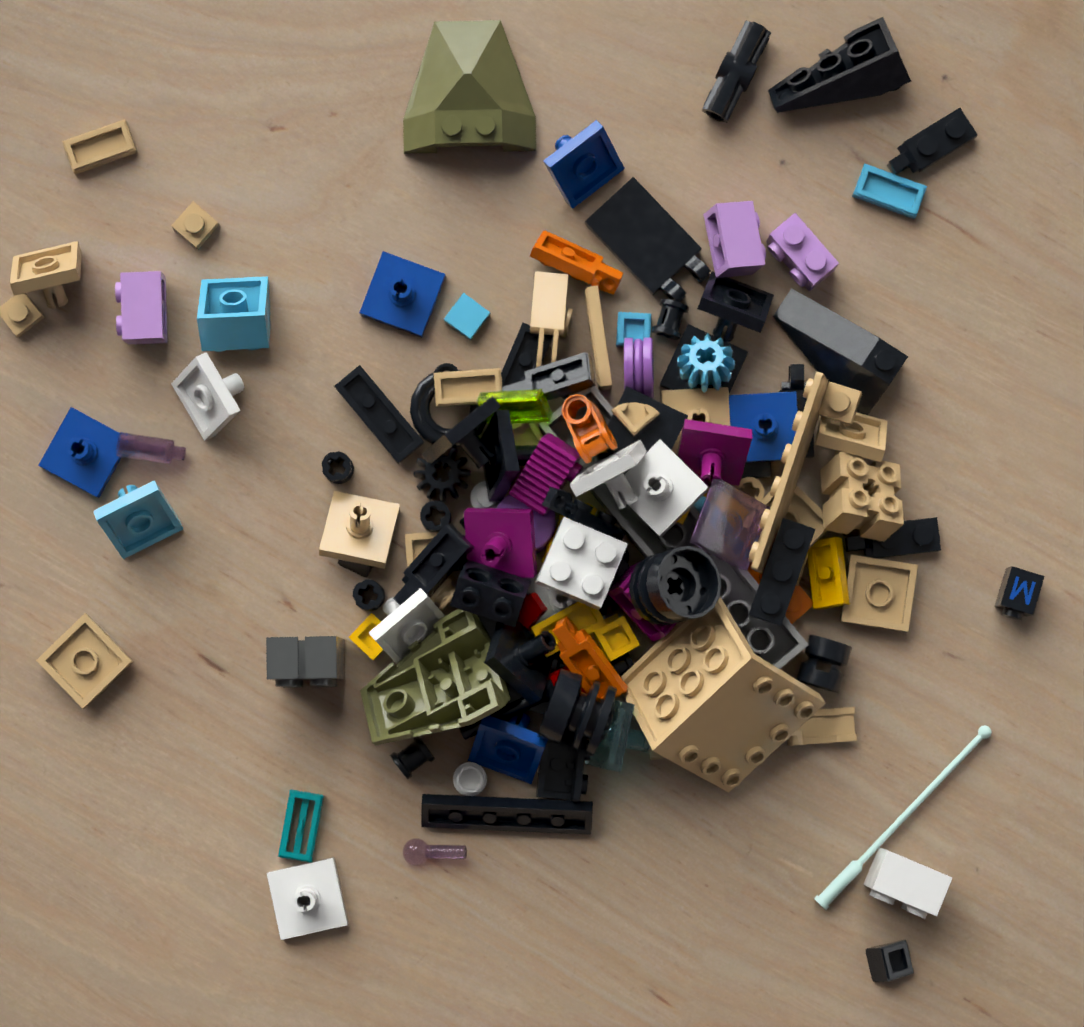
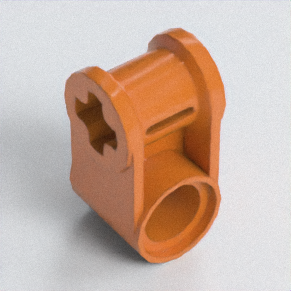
M581 394L571 395L564 401L562 415L573 436L574 445L586 464L591 463L594 456L607 449L615 450L618 448L617 442L605 423L597 405ZM587 406L586 415L582 419L576 420L577 411L581 407Z

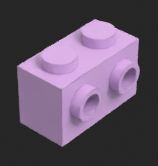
M753 201L716 203L703 214L716 278L753 275L766 265V250L761 243L758 230L760 220L757 212L754 210Z
M796 213L772 231L766 242L769 245L767 246L769 252L777 261H783L791 270L789 274L800 287L805 286L809 292L835 271L839 264Z
M161 271L120 273V282L115 284L117 303L121 302V315L116 317L117 335L122 336V340L128 345L168 343L165 275Z

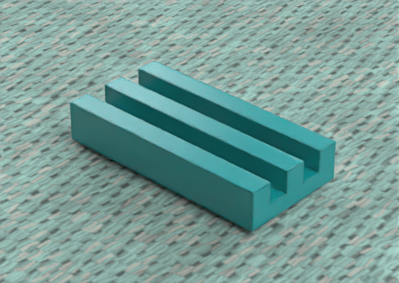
M290 789L278 857L313 862L324 795ZM296 798H302L293 852H289L287 848ZM313 800L315 801L307 851L306 854H301L309 802Z

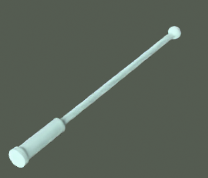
M986 725L981 726L978 729V735L858 860H852L819 896L816 895L814 900L825 910L829 908L828 905L862 871V865L983 739L991 736L992 731L990 727Z

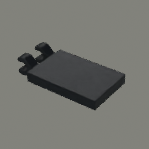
M634 177L585 221V225L652 295L661 290L670 300L681 302L687 293L672 278L683 267L699 283L703 282L710 275V268L696 257L702 248Z

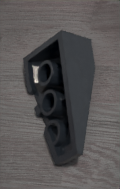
M881 17L853 30L843 37L845 43L833 52L826 49L820 53V60L813 66L797 69L770 88L768 92L776 113L881 96L889 91L898 90L902 85L911 82L884 18Z
M792 288L773 315V318L796 347L811 362L816 372L824 373L829 382L862 392L857 412L868 415L908 358L907 355L881 338Z

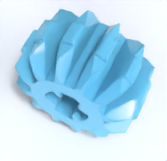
M708 333L705 335L704 341H700L696 336H693L691 345L683 344L681 347L682 355H679L677 358V366L681 368V379H689L688 385L691 389L699 384L704 393L709 385L719 390L721 388V381L729 382L731 379L730 371L735 369V360L731 358L733 350L731 346L723 347L724 341L721 337L713 342Z

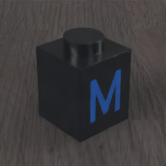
M1014 566L1006 568L994 607L1003 609L1002 615L1016 620H1022L1023 616H1032L1045 576Z

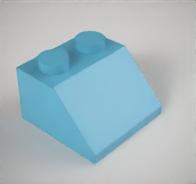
M268 276L201 280L197 323L202 351L223 352L226 350L269 348L271 324Z

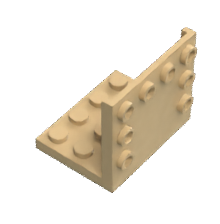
M719 597L715 607L706 615L677 623L666 637L661 638L621 676L628 686L623 696L651 749L728 793L738 786L745 777L763 763L771 753L783 742L787 741L797 729L826 704L819 693L754 654L721 597Z

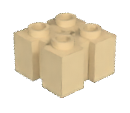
M838 452L820 470L822 494L829 495V500L822 505L823 530L849 534L855 528L859 529L860 537L884 542L904 525L902 500L894 496L901 489L900 464L874 460L870 465H867L863 457Z

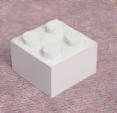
M563 517L535 584L599 610L602 608L628 543Z
M879 847L863 885L871 888L869 895L891 905L897 899L903 902L902 909L925 919L927 913L934 916L938 915L952 877Z

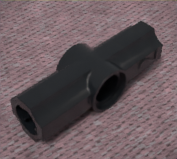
M746 20L731 52L728 51L716 74L715 78L717 80L702 108V112L706 113L710 118L728 123L742 92H746L757 70L758 65L756 64L770 39L771 32L764 26Z

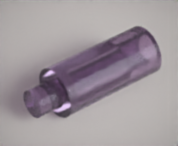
M124 432L119 433L116 447V456L171 464L172 459L184 460L186 447L174 446V440Z

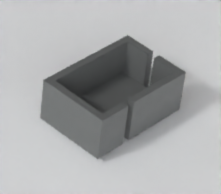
M337 636L305 637V640H298V637H266L267 680H273L276 687L283 688L303 687V681H310V686L337 687V680H345V639Z

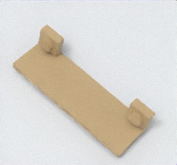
M816 372L814 379L809 378L806 383L803 398H806L807 401L803 412L798 411L795 416L792 430L796 431L793 443H787L781 459V463L785 464L782 476H776L772 484L770 496H773L774 500L771 509H765L761 517L759 528L763 529L760 542L755 541L750 550L748 561L753 562L751 569L762 575L782 519L786 517L819 415L852 425L862 396V392L829 382L824 373ZM808 553L806 555L796 586L799 585L809 555Z

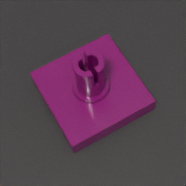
M685 419L676 455L707 486L708 481H710L711 489H717L722 483L739 486L752 441V429Z
M467 508L464 511L465 538L474 546V549L467 555L468 560L522 578H534L537 575L533 509Z

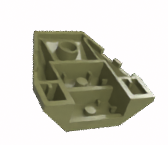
M501 20L434 22L403 118L404 154L437 153V147L503 145V152L536 151V116Z
M457 609L440 618L433 625L435 630L421 643L416 640L408 647L411 652L395 665L391 662L360 690L371 740L375 746L472 725L502 709L507 704L510 696L506 682L484 663L491 639L478 615Z

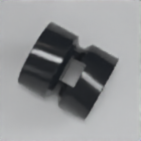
M809 635L807 642L809 645L804 652L808 656V660L801 662L796 680L820 689L839 693L844 677L840 669L843 666H847L852 647L824 637ZM817 661L831 665L829 673L815 669Z

